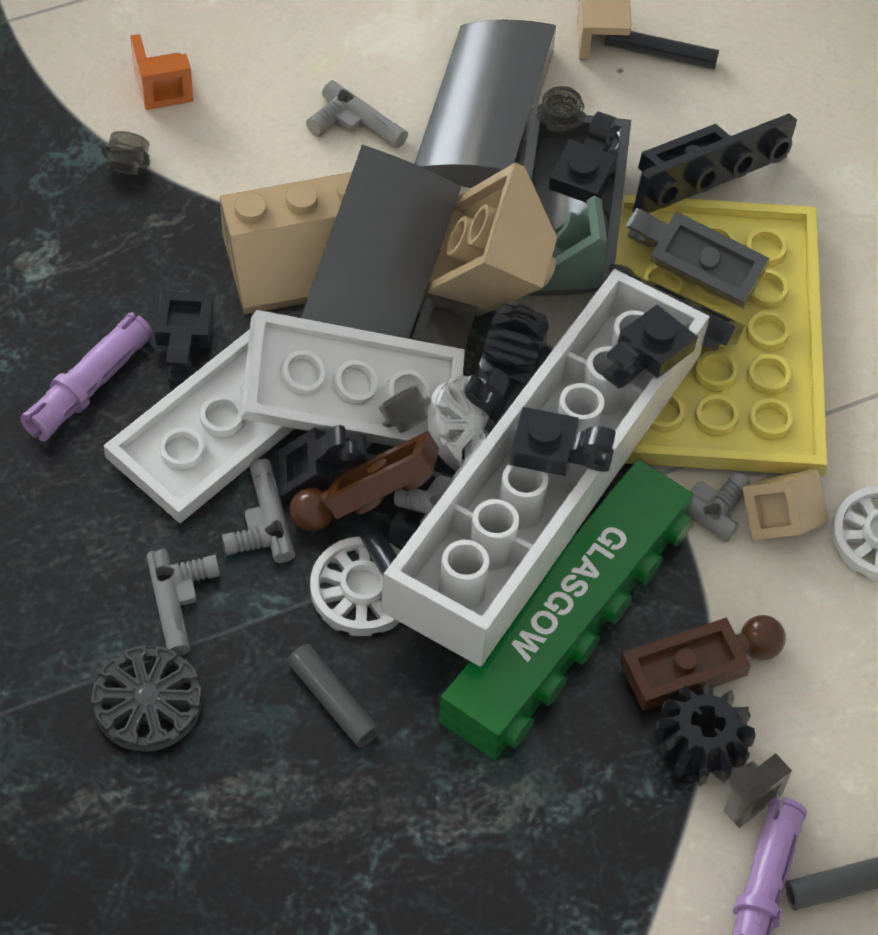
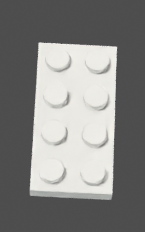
M256 310L251 317L240 419L310 431L315 427L326 432L334 426L342 425L345 427V438L355 439L363 435L366 436L368 442L398 446L429 431L427 411L430 398L439 385L455 377L463 376L465 349ZM441 410V415L448 418V414ZM446 434L447 442H451L449 435Z
M250 329L103 445L105 457L180 524L246 470L253 461L258 460L295 429L240 419Z

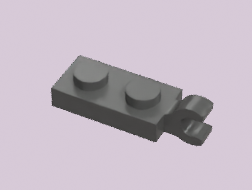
M636 208L626 225V228L630 229L627 234L629 238L642 245L655 247L651 254L652 263L743 309L769 265V257L677 211L670 223L667 224L651 214Z

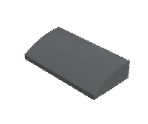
M508 19L485 20L461 25L414 164L432 171L459 186L468 188L476 186L515 162L519 164L528 137L531 111L537 107L553 55L556 25Z
M532 109L524 167L553 229L566 222L568 212L572 211L578 214L587 208V203L549 190V180L569 139L584 144L594 116ZM616 118L615 125L611 130L612 133H615V137L607 152L616 155L617 159L616 168L600 198L602 200L607 236L603 283L611 274L608 271L610 264H615L631 129V120ZM599 288L535 291L526 296L574 295L595 292Z
M362 144L301 318L410 339L461 191V186L416 164Z

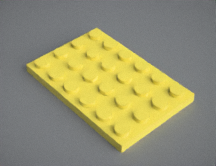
M623 194L615 264L625 265L632 269L637 276L662 285L745 325L736 345L725 346L720 344L718 350L702 345L700 357L624 464H634L640 459L646 464L655 466L779 474L819 469L820 476H824L827 468L817 207L686 198L673 203L669 207L649 213L669 224L677 211L769 257V265L743 309L652 263L651 254L655 247L642 245L627 235L630 229L626 228V225L633 214L636 195Z

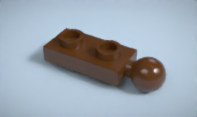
M426 431L335 476L330 489L325 491L314 487L302 489L293 497L290 503L291 519L300 529L316 532L324 529L331 522L333 515L338 519L353 511L358 515L369 512L378 506L386 495L400 488L404 491L414 490L429 480L433 473L439 447L429 431Z
M757 615L750 618L743 625L741 633L735 634L726 617L624 651L621 655L620 664L642 710L645 711L663 705L667 699L677 700L679 690L683 689L685 685L694 693L701 692L702 686L708 682L713 688L748 676L751 664L746 655L763 661L775 658L785 646L786 633L782 624L777 619L768 615Z

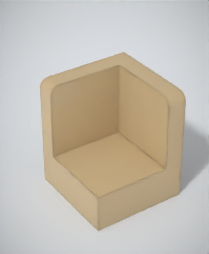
M579 0L577 15L579 59H589L592 35H629L631 33L630 0Z
M819 469L768 476L742 487L752 541L803 535L828 523Z

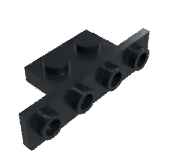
M788 113L732 136L717 124H713L641 152L638 169L642 171L632 212L634 213L635 209L638 208L651 213L658 209L669 207L673 203L695 194L706 192L710 188L732 179L743 177L747 173L787 158L792 148V137L797 119Z

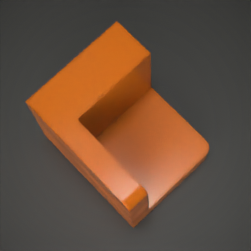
M130 35L133 65L145 110L194 102L191 67L187 54L171 53L147 58L141 35Z

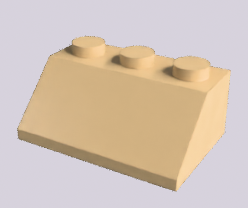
M515 162L458 196L425 296L474 317H479L501 307L504 303L508 304L548 284L556 267V258L552 254L557 236L524 166Z
M352 172L220 196L222 235L244 315L252 314L256 310L267 311L307 302Z

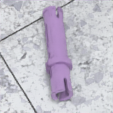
M133 312L128 313L76 366L66 374H58L51 381L50 387L52 388L21 415L20 419L24 428L33 437H39V440L44 442L72 414L81 413L90 404L89 398L103 383L108 381L138 349L142 348L152 339L153 331L147 321L139 315L136 317Z
M778 797L770 800L765 825L759 839L744 893L737 896L733 907V914H737L732 935H771L772 930L780 925L783 915L782 909H779L781 896L787 881L799 833L807 815L806 808L793 799L784 797L781 810L779 809L781 800Z

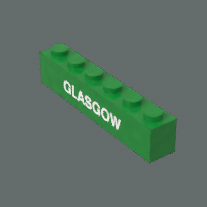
M638 459L569 541L483 665L480 667L470 661L442 694L439 723L494 761L508 745L512 748L518 747L533 725L534 719L531 718L532 714L541 703L550 706L556 700L567 681V677L564 674L574 662L582 665L588 660L599 642L600 636L597 633L607 621L614 625L620 620L631 602L632 596L629 593L638 582L647 585L651 581L663 561L661 553L669 543L676 547L686 537L694 521V518L689 516L694 493Z

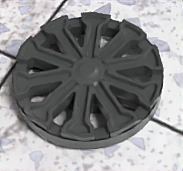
M146 645L124 650L123 654L116 658L113 657L104 664L93 684L91 701L95 720L101 731L111 741L130 750L155 751L177 743L191 731L201 712L202 690L196 670L186 659L184 660L178 653L165 647L146 648ZM144 661H155L150 674L147 675ZM130 664L133 665L136 678L130 676L122 668ZM171 665L178 669L163 678L168 666ZM113 680L123 688H107L106 685L109 681ZM183 683H190L191 685L189 690H173ZM105 703H120L109 710L102 708V705ZM171 705H188L190 710L181 713ZM127 716L129 717L124 728L115 729V723ZM164 718L174 725V728L169 732L161 728L160 721ZM141 725L149 726L150 732L147 738L138 737L137 735Z

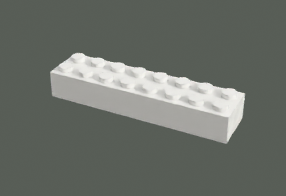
M614 269L384 572L381 612L481 667L700 357L710 316ZM655 305H659L698 336L695 350L658 379L644 369L629 384L618 389L603 377V372L614 364L607 358V354L617 345L620 331ZM522 407L578 417V431H584L593 426H603L615 430L616 436L612 448L614 449L610 470L600 472L582 465L569 463L566 476L509 465L510 450Z

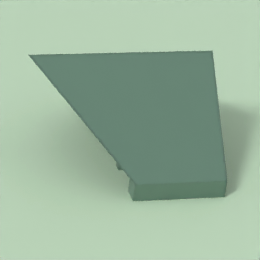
M593 196L587 200L586 209L578 214L572 211L568 212L566 222L554 229L557 241L552 256L556 258V267L548 284L537 291L591 289L602 286L607 236L602 200Z

